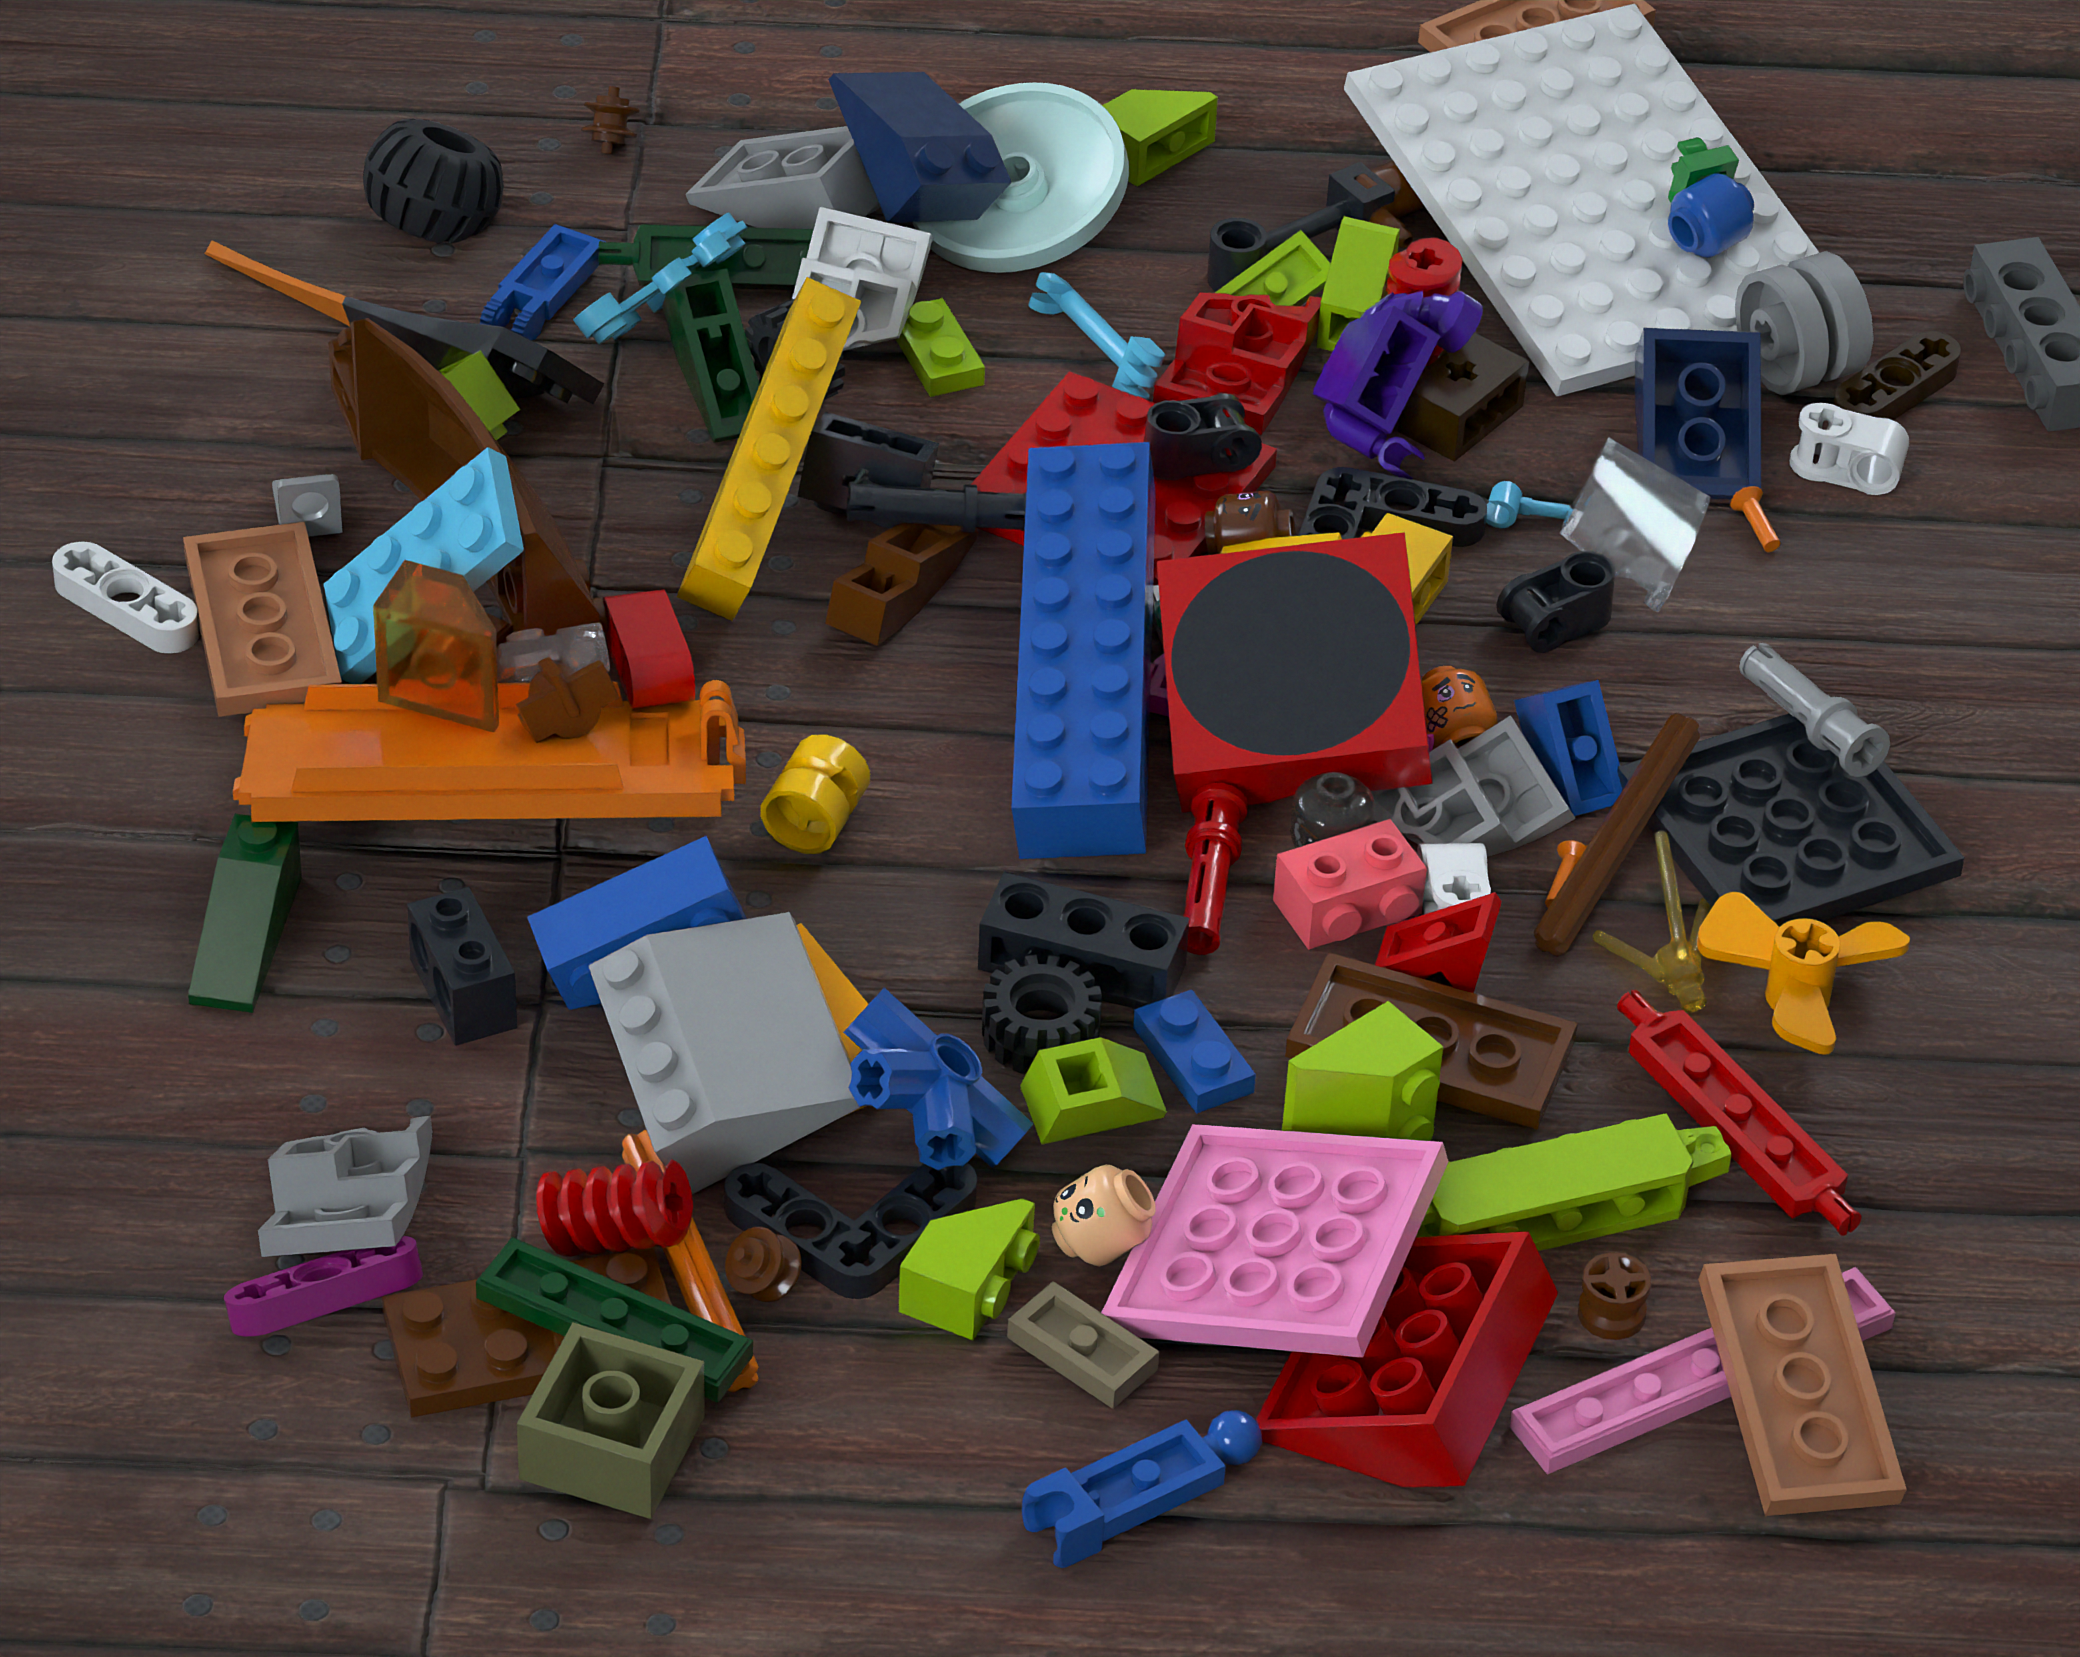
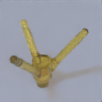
M1659 831L1655 834V841L1671 934L1670 943L1659 949L1655 957L1652 958L1601 930L1594 932L1593 940L1609 951L1644 969L1658 982H1665L1668 992L1677 995L1682 1010L1690 1013L1700 1010L1707 1003L1701 988L1705 977L1701 970V953L1697 947L1699 928L1710 912L1711 906L1704 897L1700 899L1688 942L1685 935L1668 835L1664 831Z

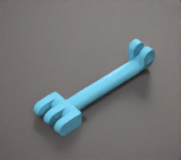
M1041 272L1036 286L1047 292V294L1032 293L1028 306L1034 311L1054 315L1065 312L1119 367L1112 387L1148 400L1150 395L1141 386L1147 388L1154 386L1157 373L1150 366L1160 367L1165 353L1150 338L1131 336L1127 343L1064 279L1055 273Z

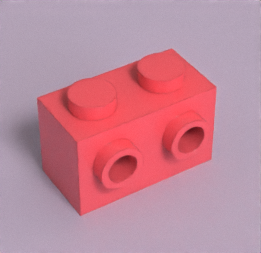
M1388 819L1277 854L1273 901L1307 949L1310 950L1422 914L1427 867L1392 820Z

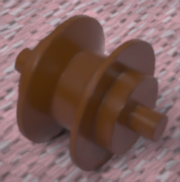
M609 86L608 96L597 95L596 102L584 103L585 107L594 112L593 124L582 127L581 131L592 134L591 141L602 143L601 153L612 154L613 144L625 145V138H637V134L626 127L628 117L640 113V109L629 107L630 100L620 98V87Z
M753 1227L742 1232L731 1244L725 1261L726 1277L730 1285L736 1291L751 1295L762 1302H774L786 1296L796 1284L801 1270V1255L797 1245L788 1237L776 1235L773 1231L764 1227Z

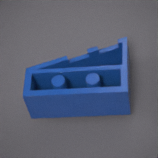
M707 836L527 917L547 971L569 1010L601 1004L588 965L650 934L747 919Z

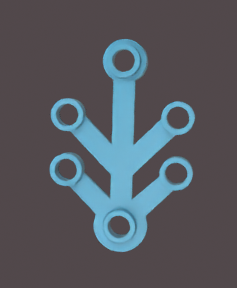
M729 212L724 214L692 239L696 244V247L691 251L693 255L684 259L679 257L669 263L651 278L653 282L620 304L610 292L605 294L578 314L573 321L587 339L593 337L598 345L611 337L614 340L620 338L642 321V318L636 311L642 305L647 303L653 313L658 312L662 309L666 294L692 275V270L700 264L703 268L709 266L714 261L720 264L742 248L745 242L740 235L748 227L743 220L737 223Z

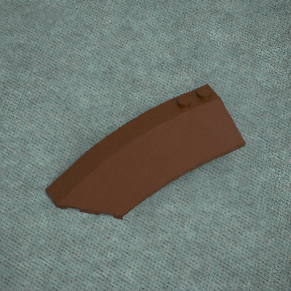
M369 318L351 322L350 328L343 329L337 335V339H332L328 342L332 392L361 461L373 458L423 501L487 447L505 455L524 551L486 582L498 602L505 621L513 624L514 642L529 675L538 673V662L548 656L555 664L567 666L599 660L600 634L608 632V620L603 601L600 597H591L590 579L584 560L582 558L574 559L564 535L540 497L449 380L413 348Z

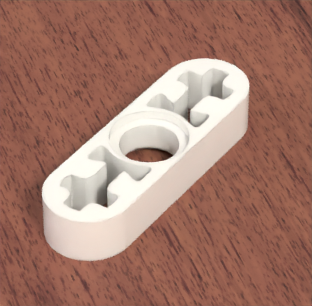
M70 543L58 549L54 554L52 564L55 588L64 598L157 652L178 653L191 648L199 638L198 612L196 604L190 598L94 543ZM120 593H136L140 595L138 599L129 602H117L110 599Z

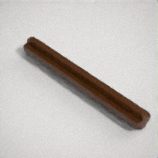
M1675 713L1663 725L1535 928L1534 936L1537 939L1535 945L1542 952L1548 951L1555 956H1560L1570 947L1700 739V733L1697 730L1699 723L1693 717L1686 718L1680 713Z

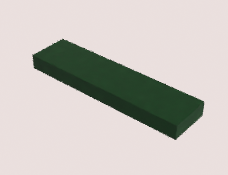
M514 1237L508 1241L476 1281L477 1299L562 1336L567 1334L572 1323H576L704 1361L705 1397L717 1403L753 1357L752 1339Z

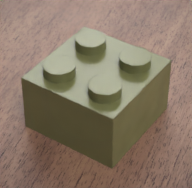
M572 1323L517 1422L519 1479L652 1519L705 1417L704 1361Z

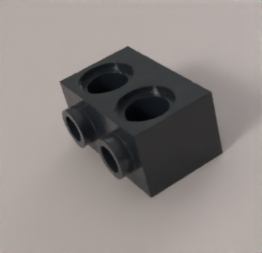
M470 887L408 903L410 960L454 1045H461L516 1029L515 971Z

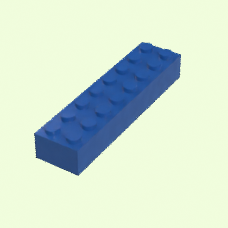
M1149 442L1029 448L1011 807L1019 859L1146 854L1156 500Z

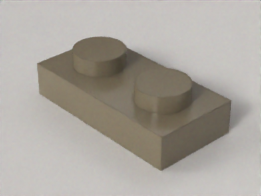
M1054 1281L1008 1319V1339L1112 1409L1118 1406L1158 1370V1350Z

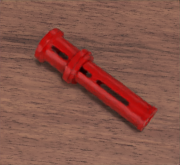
M1209 783L1201 786L1194 792L1191 801V810L1195 817V823L1188 830L1185 840L1186 853L1192 860L1186 891L1184 917L1190 918L1187 951L1197 955H1207L1219 948L1229 869L1239 859L1243 846L1238 829L1239 824L1245 820L1248 812L1247 798L1241 790L1225 783ZM1214 801L1213 809H1208L1209 803Z

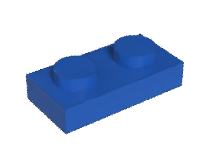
M1192 989L1134 1009V1030L1196 1114L1254 1093L1256 1074Z

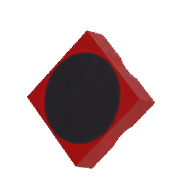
M1405 532L1157 561L1173 768L1182 813L1192 812L1191 801L1194 792L1201 786L1209 783H1225L1236 787L1246 796L1248 805L1271 803L1278 799L1304 793H1330V788L1324 787L1329 785L1339 788V794H1350V792L1359 793L1362 791L1368 792L1433 784ZM1324 779H1332V780H1334L1336 783H1338L1339 785H1342L1343 787H1338L1336 784H1334V783H1333L1332 781H1330V780H1325V781H1322V780H1324ZM1349 788L1361 789L1362 791H1351ZM1214 801L1209 803L1208 809H1213Z

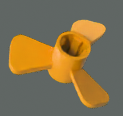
M1740 892L1726 893L1715 902L1702 922L1697 938L1698 950L1706 958L1769 970L1765 996L1768 1004L1774 1010L1772 1019L1774 1030L1787 1042L1823 1055L1830 1054L1834 1050L1836 1041L1835 1031L1827 1010L1830 1003L1836 967L1902 956L1908 951L1910 937L1885 922L1864 923L1839 937L1831 927L1813 919H1794L1779 927L1747 896Z

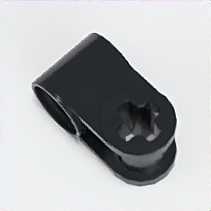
M1220 393L1210 397L1190 400L1162 401L1150 407L1147 413L1144 442L1150 443L1153 476L1163 480H1179L1187 476L1223 471L1235 472L1251 465L1260 455L1262 441L1256 430L1246 425L1244 421L1245 409L1240 400L1234 395ZM1223 410H1227L1230 417H1226ZM1224 448H1228V449H1229V451H1230V453H1231L1230 456L1227 455V453H1226V451H1225Z
M1580 551L1572 553L1559 562L1533 573L1520 575L1511 580L1498 596L1496 603L1497 612L1507 622H1516L1526 633V642L1535 652L1545 653L1552 651L1565 642L1586 633L1600 630L1609 623L1612 614L1615 566L1609 558L1597 552Z

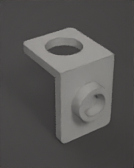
M325 474L280 479L272 482L279 525L305 522L308 537L342 533L340 488L336 475Z

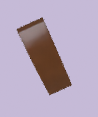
M899 523L869 540L864 563L834 580L825 624L878 646L906 625L935 596L976 542L979 529L975 527L974 533H963L960 526Z

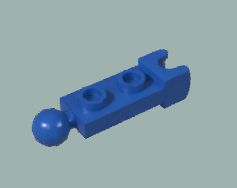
M1240 1410L1225 1411L1212 1420L1207 1435L1201 1437L1188 1420L1185 1419L1077 1471L1070 1473L1067 1468H1063L1031 1483L1027 1487L1022 1500L1024 1526L1030 1532H1038L1054 1526L1057 1550L1053 1554V1563L1060 1568L1071 1566L1102 1551L1103 1541L1223 1485L1226 1467L1224 1463L1240 1465L1253 1459L1262 1444L1261 1429L1257 1420L1248 1413Z

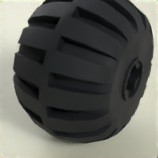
M416 118L402 119L393 123L378 136L365 158L363 185L365 197L370 208L380 218L395 228L406 231L412 236L424 238L427 241L436 243L447 241L451 244L464 241L472 234L477 235L488 227L499 211L502 202L504 181L502 167L496 154L475 137L449 125Z

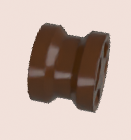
M1610 1252L1600 1254L1591 1259L1584 1268L1582 1278L1583 1292L1580 1295L1578 1304V1317L1582 1326L1591 1334L1610 1340L1626 1339L1638 1333L1645 1324L1646 1300L1650 1295L1651 1275L1648 1268L1637 1258L1625 1253Z

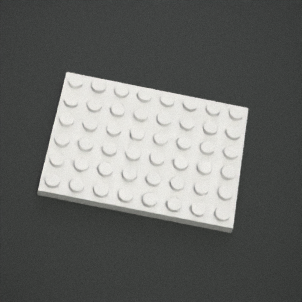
M1635 4L1347 73L1344 86L1345 92L1449 242L1459 250L1463 258L1462 261L1556 396L1635 376V353L1643 328L1738 331L1735 302L1737 289L1746 275L1781 264L1788 266L1789 262L1819 253ZM1696 137L1704 141L1708 150L1729 145L1739 159L1733 180L1743 184L1750 191L1754 200V222L1749 236L1710 258L1697 256L1692 252H1686L1681 249L1672 238L1668 227V216L1671 206L1668 194L1674 177L1671 165L1674 162H1678L1679 157L1683 156L1677 145L1680 141Z

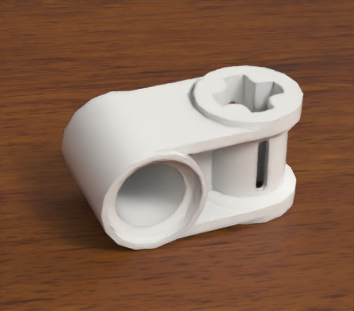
M1813 403L1802 409L1799 416V427L1802 430L1800 442L1793 448L1790 454V466L1795 473L1811 481H1825L1857 489L1871 495L1885 494L1896 487L1909 447V436L1899 423L1887 418H1876L1844 410L1829 403ZM1827 420L1829 423L1828 429L1823 430V422ZM1814 454L1820 455L1817 464L1813 463Z
M1483 843L1418 845L1417 855L1427 867L1423 898L1424 915L1490 894L1491 887L1488 880L1487 855Z

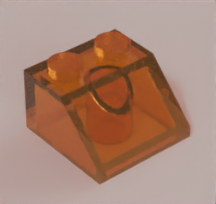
M404 560L373 605L378 702L494 733L499 726L496 628L463 575Z

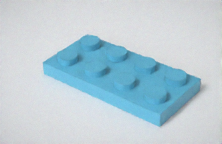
M489 447L484 449L324 583L333 645L342 680L350 684H362L524 551L505 455Z

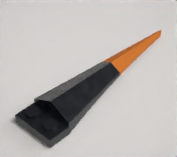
M213 240L205 252V255L348 326L353 321L369 318L413 348L436 370H440L481 350L513 400L547 393L567 404L572 395L594 404L604 386L603 382L551 350L505 327L424 316L344 296L281 273Z

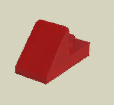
M1494 892L1387 926L1375 965L1426 979L1441 971L1453 988L1474 993L1500 910L1501 899Z

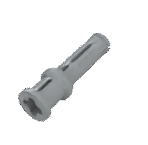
M1759 643V650L1753 645L1744 653L1739 665L1740 673L1760 687L1793 717L1802 722L1806 727V733L1811 743L1818 749L1830 750L1839 757L1840 766L1849 775L1854 777L1866 776L1884 761L1890 747L1888 733L1879 725L1867 724L1859 718L1856 707L1849 700L1842 697H1830L1825 694L1816 684L1793 665L1786 662L1766 643Z

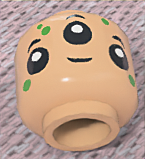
M1107 1164L1099 1166L1057 1193L1053 1205L1056 1221L1052 1224V1233L1058 1246L1065 1254L1072 1258L1079 1256L1086 1263L1100 1267L1112 1263L1131 1251L1133 1247L1149 1238L1153 1226L1152 1216L1156 1212L1155 1201L1145 1182L1134 1171L1129 1169L1122 1171L1117 1167Z

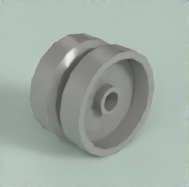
M1828 251L1820 252L1789 262L1788 266L1781 264L1748 274L1739 285L1735 302L1737 331L1761 332V382L1768 390L1780 395L1792 393L1817 385L1820 380L1826 382L1863 370L1869 361L1874 340L1872 315L1859 280L1854 271L1840 256Z

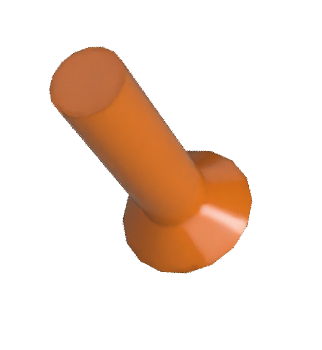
M1756 486L1744 487L1734 494L1730 506L1735 511L1744 512L1764 550L1772 552L1781 543L1759 504L1763 495L1762 489Z
M1567 840L1557 846V852L1562 861L1545 901L1548 908L1587 846L1583 843Z

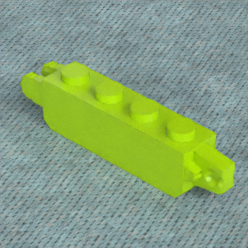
M1667 1113L1638 1120H1627L1612 1126L1577 1134H1565L1546 1141L1515 1148H1503L1493 1153L1448 1162L1416 1237L1529 1231L1537 1250L1541 1251L1678 1219L1686 1206L1688 1188L1690 1186L1729 1172L1731 1151L1729 1146L1725 1144L1722 1134L1716 1126L1676 1130Z

